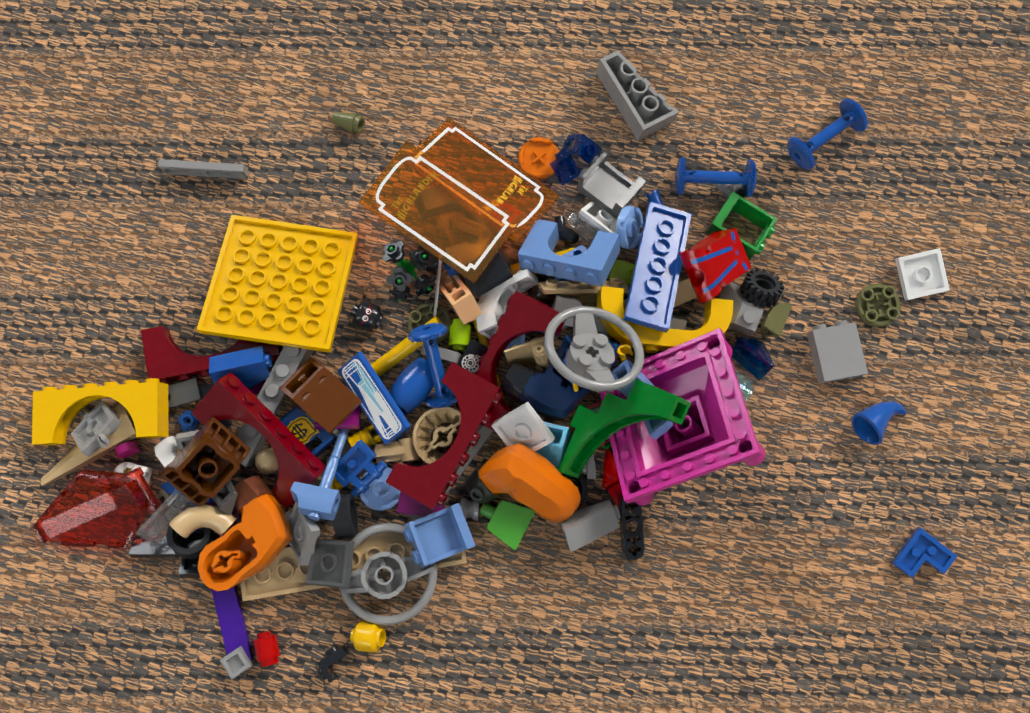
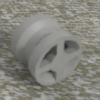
M461 498V509L465 519L472 518L474 521H478L480 503L468 500L467 498Z

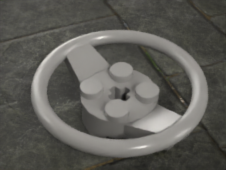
M588 306L570 308L557 314L546 328L544 347L548 359L564 378L580 387L594 390L598 393L603 391L613 392L632 383L642 370L644 349L637 333L622 318L609 311ZM573 317V340L565 356L566 367L555 351L553 339L557 327L565 320ZM594 317L602 318L616 325L627 335L633 345L635 353L634 365L629 373L620 379L615 380L610 371L615 360L614 350L608 342L607 336L598 334Z
M395 523L376 524L362 530L350 541H355V550L362 541L372 535L383 532L404 535L403 530L406 528ZM391 551L379 552L370 556L363 568L351 572L350 588H339L347 606L365 621L378 625L403 623L420 613L430 601L437 583V564L435 562L420 568L419 564H415L412 556L402 557L399 553ZM383 568L391 573V576L388 577L389 581H385V578H380ZM428 574L427 586L419 601L407 611L397 615L382 616L373 614L362 608L351 595V593L369 592L378 599H390L398 595L407 586L408 582Z

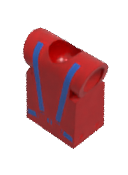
M736 228L713 232L690 248V250L679 252L681 261L700 303H705L715 298L721 292L722 287L727 286L752 268Z

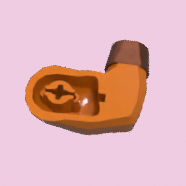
M260 476L249 477L234 486L238 493L235 506L238 514L242 515L241 522L230 528L220 538L206 545L199 554L198 572L200 579L207 587L215 591L228 590L268 568L279 553L292 541V531L285 512Z

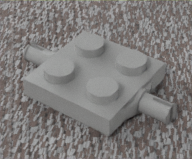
M101 401L91 411L87 408L80 411L82 421L71 433L80 451L88 457L100 447L106 448L108 447L107 444L110 445V440L107 437L113 434L121 423L111 407L104 401Z

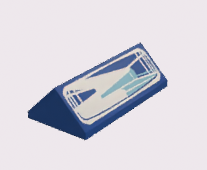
M363 352L357 353L338 370V373L347 387L362 400L361 408L385 445L406 436L411 425Z

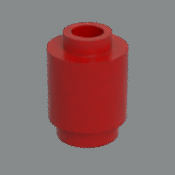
M270 630L258 633L257 639L253 640L257 662H260L261 667L278 663L280 651L276 634H271Z

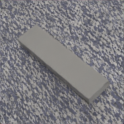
M159 159L158 167L165 174L249 178V170L244 164Z

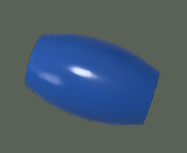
M419 357L411 362L400 373L391 388L390 395L405 414L415 410L427 398L434 387L428 361Z

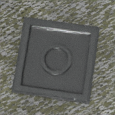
M317 539L314 554L311 555L307 567L306 585L350 588L355 541Z

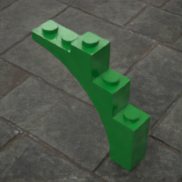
M636 379L627 400L607 392L598 412L579 405L570 426L576 429L558 471L578 478L587 461L602 443L622 428L634 423L648 420H667L682 425L691 402Z

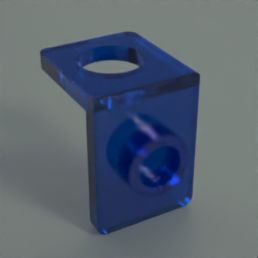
M585 134L568 135L561 154H576L590 165L595 156L599 157L602 148ZM575 140L574 146L568 149L569 144Z

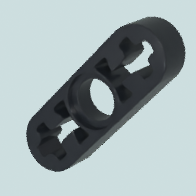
M622 496L619 500L622 552L629 559L637 560L644 553L642 507L635 503V505L631 506V513L636 516L630 515V510L625 506L628 503L624 501ZM630 521H636L637 528L633 532L626 531V525ZM629 538H633L634 545L638 547L634 549V553L628 550L632 548V541Z

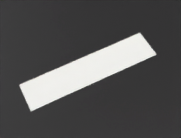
M442 254L439 255L433 317L436 316Z

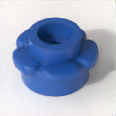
M191 410L184 411L183 415H180L178 418L180 429L185 432L196 430L200 423Z

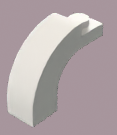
M528 269L520 270L509 280L481 295L478 306L482 314L476 318L478 332L490 339L499 327L497 326L499 318L506 312L509 297L515 291L523 292L538 285L537 276Z

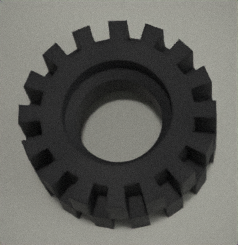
M760 268L752 269L747 273L740 287V292L743 293L744 299L748 298L747 302H754V306L760 304L761 308H765V306L771 308L776 305L784 291L783 281H778L780 277H774L773 272L769 274L765 269L763 271Z

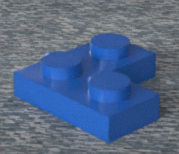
M917 527L891 563L908 577L913 578L924 561L940 574H945L957 558V555L921 527Z

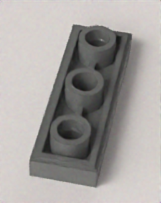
M197 378L168 386V395H170L168 410L202 400Z

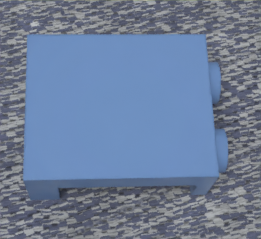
M459 503L404 525L406 528L403 530L405 539L408 543L411 542L414 550L411 552L416 565L419 564L420 568L475 546Z

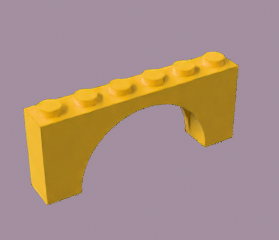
M150 378L145 379V383H139L138 380H126L121 385H118V382H104V386L87 383L83 384V388H77L76 385H64L63 389L58 390L57 387H43L42 391H33L32 445H65L69 426L77 413L89 403L102 398H112L127 409L135 425L136 437L147 439L169 437L168 384L161 383L160 379Z

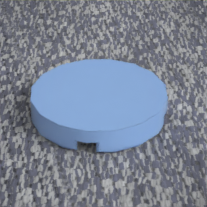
M625 206L618 216L616 234H619L620 247L623 249H634L640 242L642 233H639L640 227H643V216L638 207Z
M387 467L383 471V475L379 479H375L365 493L360 494V498L366 506L374 510L384 511L391 509L398 503L400 491L386 483L392 471L391 468ZM366 472L361 479H363L368 474V472Z

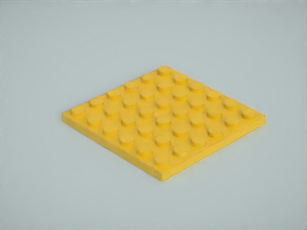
M231 215L196 330L200 334L330 353L358 241V233Z

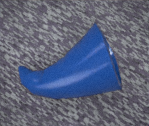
M895 401L880 402L852 416V428L863 441L872 445H879L882 443L884 433L891 418L898 413L906 415V411L901 404Z

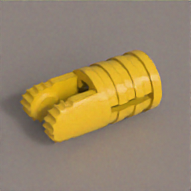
M372 424L353 434V436L347 437L351 447L361 439L368 447H371L382 441L380 435L373 436L371 432L376 429Z

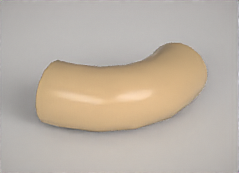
M203 504L202 506L187 508L174 517L169 525L184 538H187L196 529L203 527L210 528L221 536L237 518L232 514L228 515L221 511L218 506Z

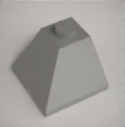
M731 282L727 286L722 287L718 299L733 300V315L729 328L750 336L756 331L764 308H761L760 304L754 306V302H747L748 298L744 299L743 293L740 292L741 286Z

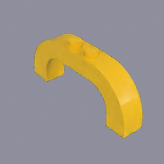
M602 286L597 292V308L609 311L623 319L625 313L623 306L624 289ZM713 298L705 303L704 322L698 330L669 329L665 333L632 322H625L637 333L645 352L657 353L658 351H666L718 328H721L723 333H725L733 315V300ZM599 318L605 330L615 340L633 347L627 335L620 328L607 320Z

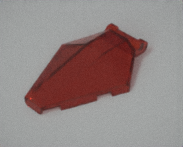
M141 467L128 473L81 469L43 512L42 516L33 525V529L43 543L60 542L63 546L94 547L96 544L108 545V548L125 549L146 515L158 511L164 505L160 499L156 498L148 485Z

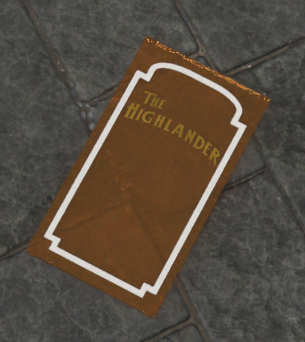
M450 118L407 156L413 157L416 160L419 156L423 157L509 216L506 221L510 224L502 233V236L514 245L559 199L557 193ZM406 160L402 163L421 178L429 180L432 186L499 233L505 225L501 222L504 218L503 215L420 160L416 164L412 160ZM435 172V174H438L439 176L434 175L436 176L435 178L432 175H430V173Z
M408 141L403 144L359 201V204L473 283L478 280L522 221V218Z

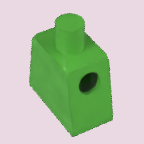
M500 500L497 508L489 503L483 504L479 514L490 519L486 527L490 532L516 550L535 512L531 509Z

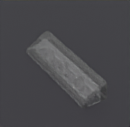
M176 489L139 528L136 534L153 544H158L167 535L170 521L187 508H191L194 504Z

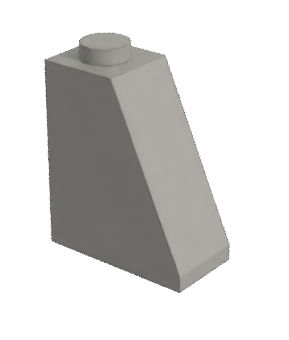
M610 500L577 509L568 520L560 522L570 552L619 528L617 520L621 519L617 506L613 507Z

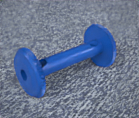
M851 99L842 100L839 105L841 117L805 143L798 139V137H791L788 140V153L799 167L807 170L812 169L815 164L812 153L850 126V128L857 132H863L867 128V115L856 101Z
M681 157L677 162L675 171L676 193L678 195L683 194L685 183L744 185L745 197L749 198L753 195L756 186V164L752 159H749L745 172L686 170L685 157Z
M441 323L419 326L408 335V339L411 342L422 341L424 344L436 391L427 396L425 404L432 408L448 407L458 402L451 389L441 382L445 373L436 338L442 336L447 331V327Z

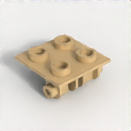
M544 336L535 337L527 343L513 345L509 349L504 350L509 369L514 362L524 366L535 363L538 371L545 372L549 365L544 347Z

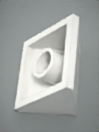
M591 201L580 210L577 222L596 236L598 230L616 234L618 218L615 219Z

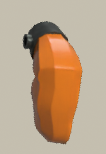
M520 443L507 446L494 453L486 462L481 463L465 481L468 494L474 501L480 504H486L508 493L514 500L528 506L540 517L550 522L568 520L578 509L581 500L579 490L572 481L564 477L545 457Z

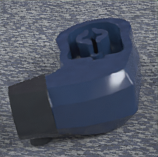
M566 338L563 339L557 353L562 362L566 350L570 347ZM514 362L500 386L503 389L502 392L517 403L520 402L523 405L529 402L536 413L556 420H563L590 392V389L580 388V386H578V391L575 392L573 385L554 368L551 362L544 373H536L535 369Z

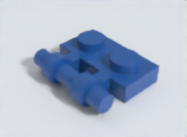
M361 439L340 459L334 477L343 487L352 483L355 488L351 491V494L357 498L361 493H365L370 488L369 485L375 479H379L383 475L387 464L384 461H380L377 465H374L371 461L377 455ZM365 469L368 474L361 479L358 474Z

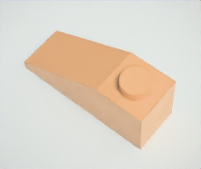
M446 270L442 271L439 289L464 325L475 320L477 316L482 314V311L472 293L457 275L449 277Z

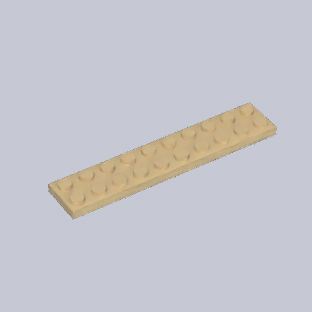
M383 532L372 535L355 548L352 572L363 568L369 557L379 552L391 551L399 553L402 557L412 556L411 552L414 551L412 544L406 541L404 535L398 533ZM347 537V538H341V539H333V540L350 541L353 537ZM291 547L284 548L268 568L240 583L243 601L327 586L306 585L308 565H299ZM464 550L437 561V568L467 563L466 552ZM385 568L382 569L383 572L380 573V578L391 576L390 571L387 572Z

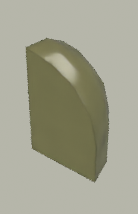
M779 303L771 307L765 314L760 326L762 329L761 333L766 337L781 336L792 305L789 303Z

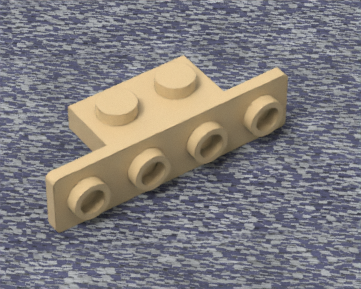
M619 278L605 281L603 285L605 287L623 288L624 293L629 292L627 284ZM548 279L546 282H539V287L543 294H561L577 297L583 306L597 308V292L602 286L573 280L558 281Z

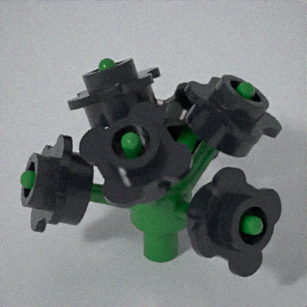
M402 241L387 243L384 246L385 255L382 257L383 260L396 263L394 271L386 279L388 284L393 285V290H389V293L394 296L393 299L401 302L413 297L410 295V288L406 287L408 283L413 281V278L416 279L414 287L417 289V296L423 293L429 294L434 289L433 283L436 281L434 275H436V269L439 265L438 255L433 256L432 250H430L431 254H429L425 245H419L416 251H411L410 260L403 259L405 252L402 248L405 245ZM426 266L427 272L433 271L434 275L429 277L423 274L419 277L414 271L415 268L422 271Z

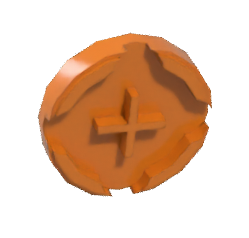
M543 137L532 138L520 148L518 154L519 166L522 172L530 178L546 179L558 169L560 163L559 150L549 139Z

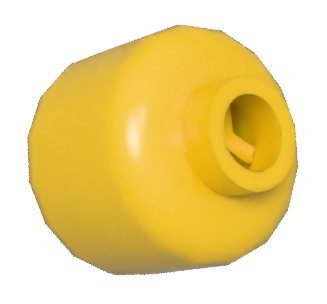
M360 621L352 629L350 640L357 651L375 653L380 647L384 646L386 631L381 625Z

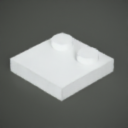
M940 248L895 258L905 300L950 290Z
M529 402L494 421L491 425L507 446L520 443L528 446L533 451H537L552 443L555 439L553 433Z

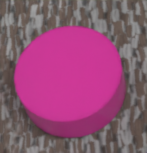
M135 441L122 443L115 448L117 458H127L140 451L138 443Z

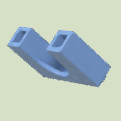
M537 219L518 252L520 270L528 269L534 273L603 286L620 252L619 234L598 230L591 246L585 252L576 256H560L552 252L559 240L558 224Z

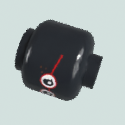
M362 300L359 305L354 304L350 316L353 317L352 324L367 332L373 329L377 330L384 315L381 313L380 306L367 300Z

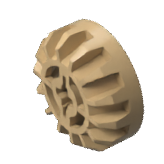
M450 407L433 408L425 412L418 419L413 430V444L419 457L426 463H433L445 454L438 452L441 447L449 448L453 445L456 439L455 435L459 432L461 414L458 410ZM442 423L451 424L448 427H438ZM435 428L436 430L433 433V441L431 442V434ZM442 433L448 434L447 442H440V440L442 439ZM471 446L467 454L472 451L473 446Z

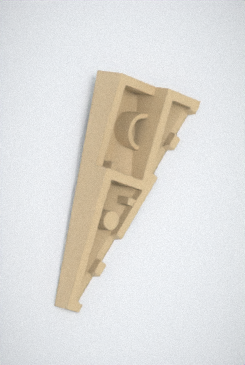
M121 403L113 409L121 423L118 425L117 430L107 437L110 440V445L107 444L108 447H100L88 457L76 445L41 479V486H46L105 456V453L115 449L118 445L137 438L133 419L127 409Z

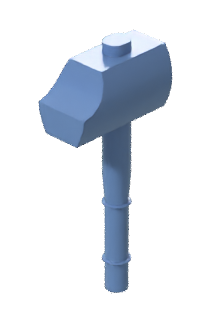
M340 429L319 486L300 482L293 483L290 491L293 500L298 503L300 514L307 515L308 518L317 521L320 518L334 520L341 496L339 490L330 488L350 429Z

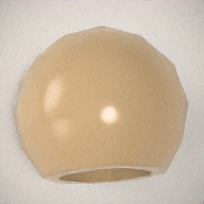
M273 448L257 452L255 456V466L260 472L267 475L274 474L279 470Z

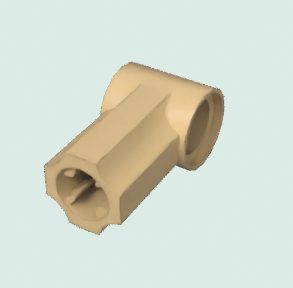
M413 438L399 439L398 442H391L386 445L385 443L375 444L374 451L377 455L375 457L377 463L380 461L386 463L420 460L414 448Z

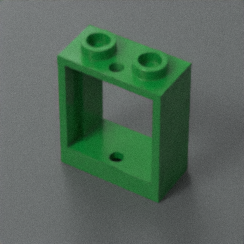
M732 192L706 233L710 235L716 231L727 230L721 225L732 209L763 229L753 245L741 239L746 255L750 260L754 254L759 256L766 244L763 241L765 238L769 239L776 230L773 225L777 218L735 192Z

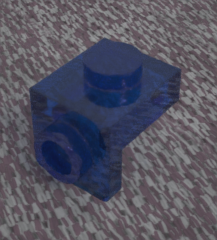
M574 148L568 152L566 149L554 155L556 159L550 163L562 186L577 178L581 173L571 157L576 152Z

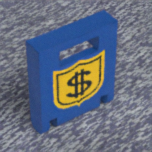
M296 406L280 419L306 447L317 437L322 440V443L312 451L316 457L337 440L325 429L315 430L314 421Z

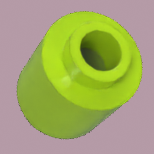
M459 318L452 319V324H450L448 345L453 347L454 351H465L471 341V325H469V322L464 325Z

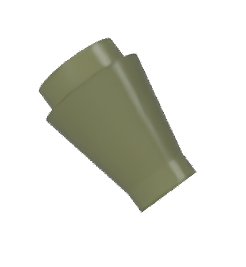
M335 111L332 115V123L356 134L363 131L365 118L359 113Z

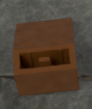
M312 357L279 387L292 404L330 434L362 403L359 397Z

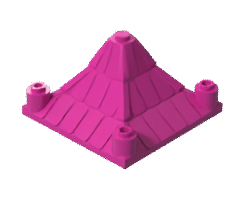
M721 328L644 359L641 372L655 387L691 402V405L682 425L672 422L673 427L656 440L649 436L644 421L622 428L610 436L622 494L626 503L635 502L638 505L644 506L653 500L655 492L742 461L749 466H757L764 460L765 450L756 439L731 360L732 348L726 341ZM619 390L600 392L601 402L604 400L607 392L627 400V397Z

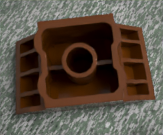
M212 417L206 421L201 430L196 432L184 449L177 453L173 461L165 467L161 476L193 504L202 506L210 497L213 499L240 469L239 465L246 458L251 448L215 417Z

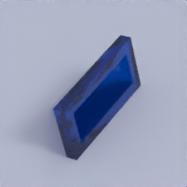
M740 336L731 346L733 352L731 357L759 381L774 367L770 354L762 341Z

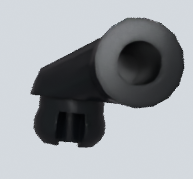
M555 217V222L558 224L559 239L568 244L577 243L579 235L566 227L565 217Z

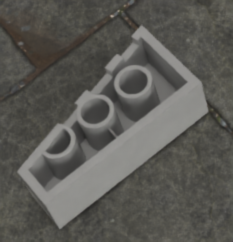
M616 51L601 58L595 72L638 141L673 123L679 111L675 107L672 108L666 102V98L661 93L658 94L650 86L651 83L646 78L643 79L636 72L637 69L619 51Z

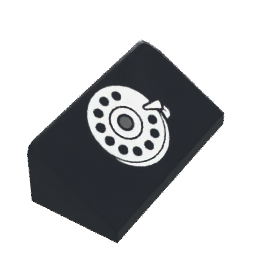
M471 339L457 365L476 374L480 367L478 365L479 360L483 354H486L488 347Z

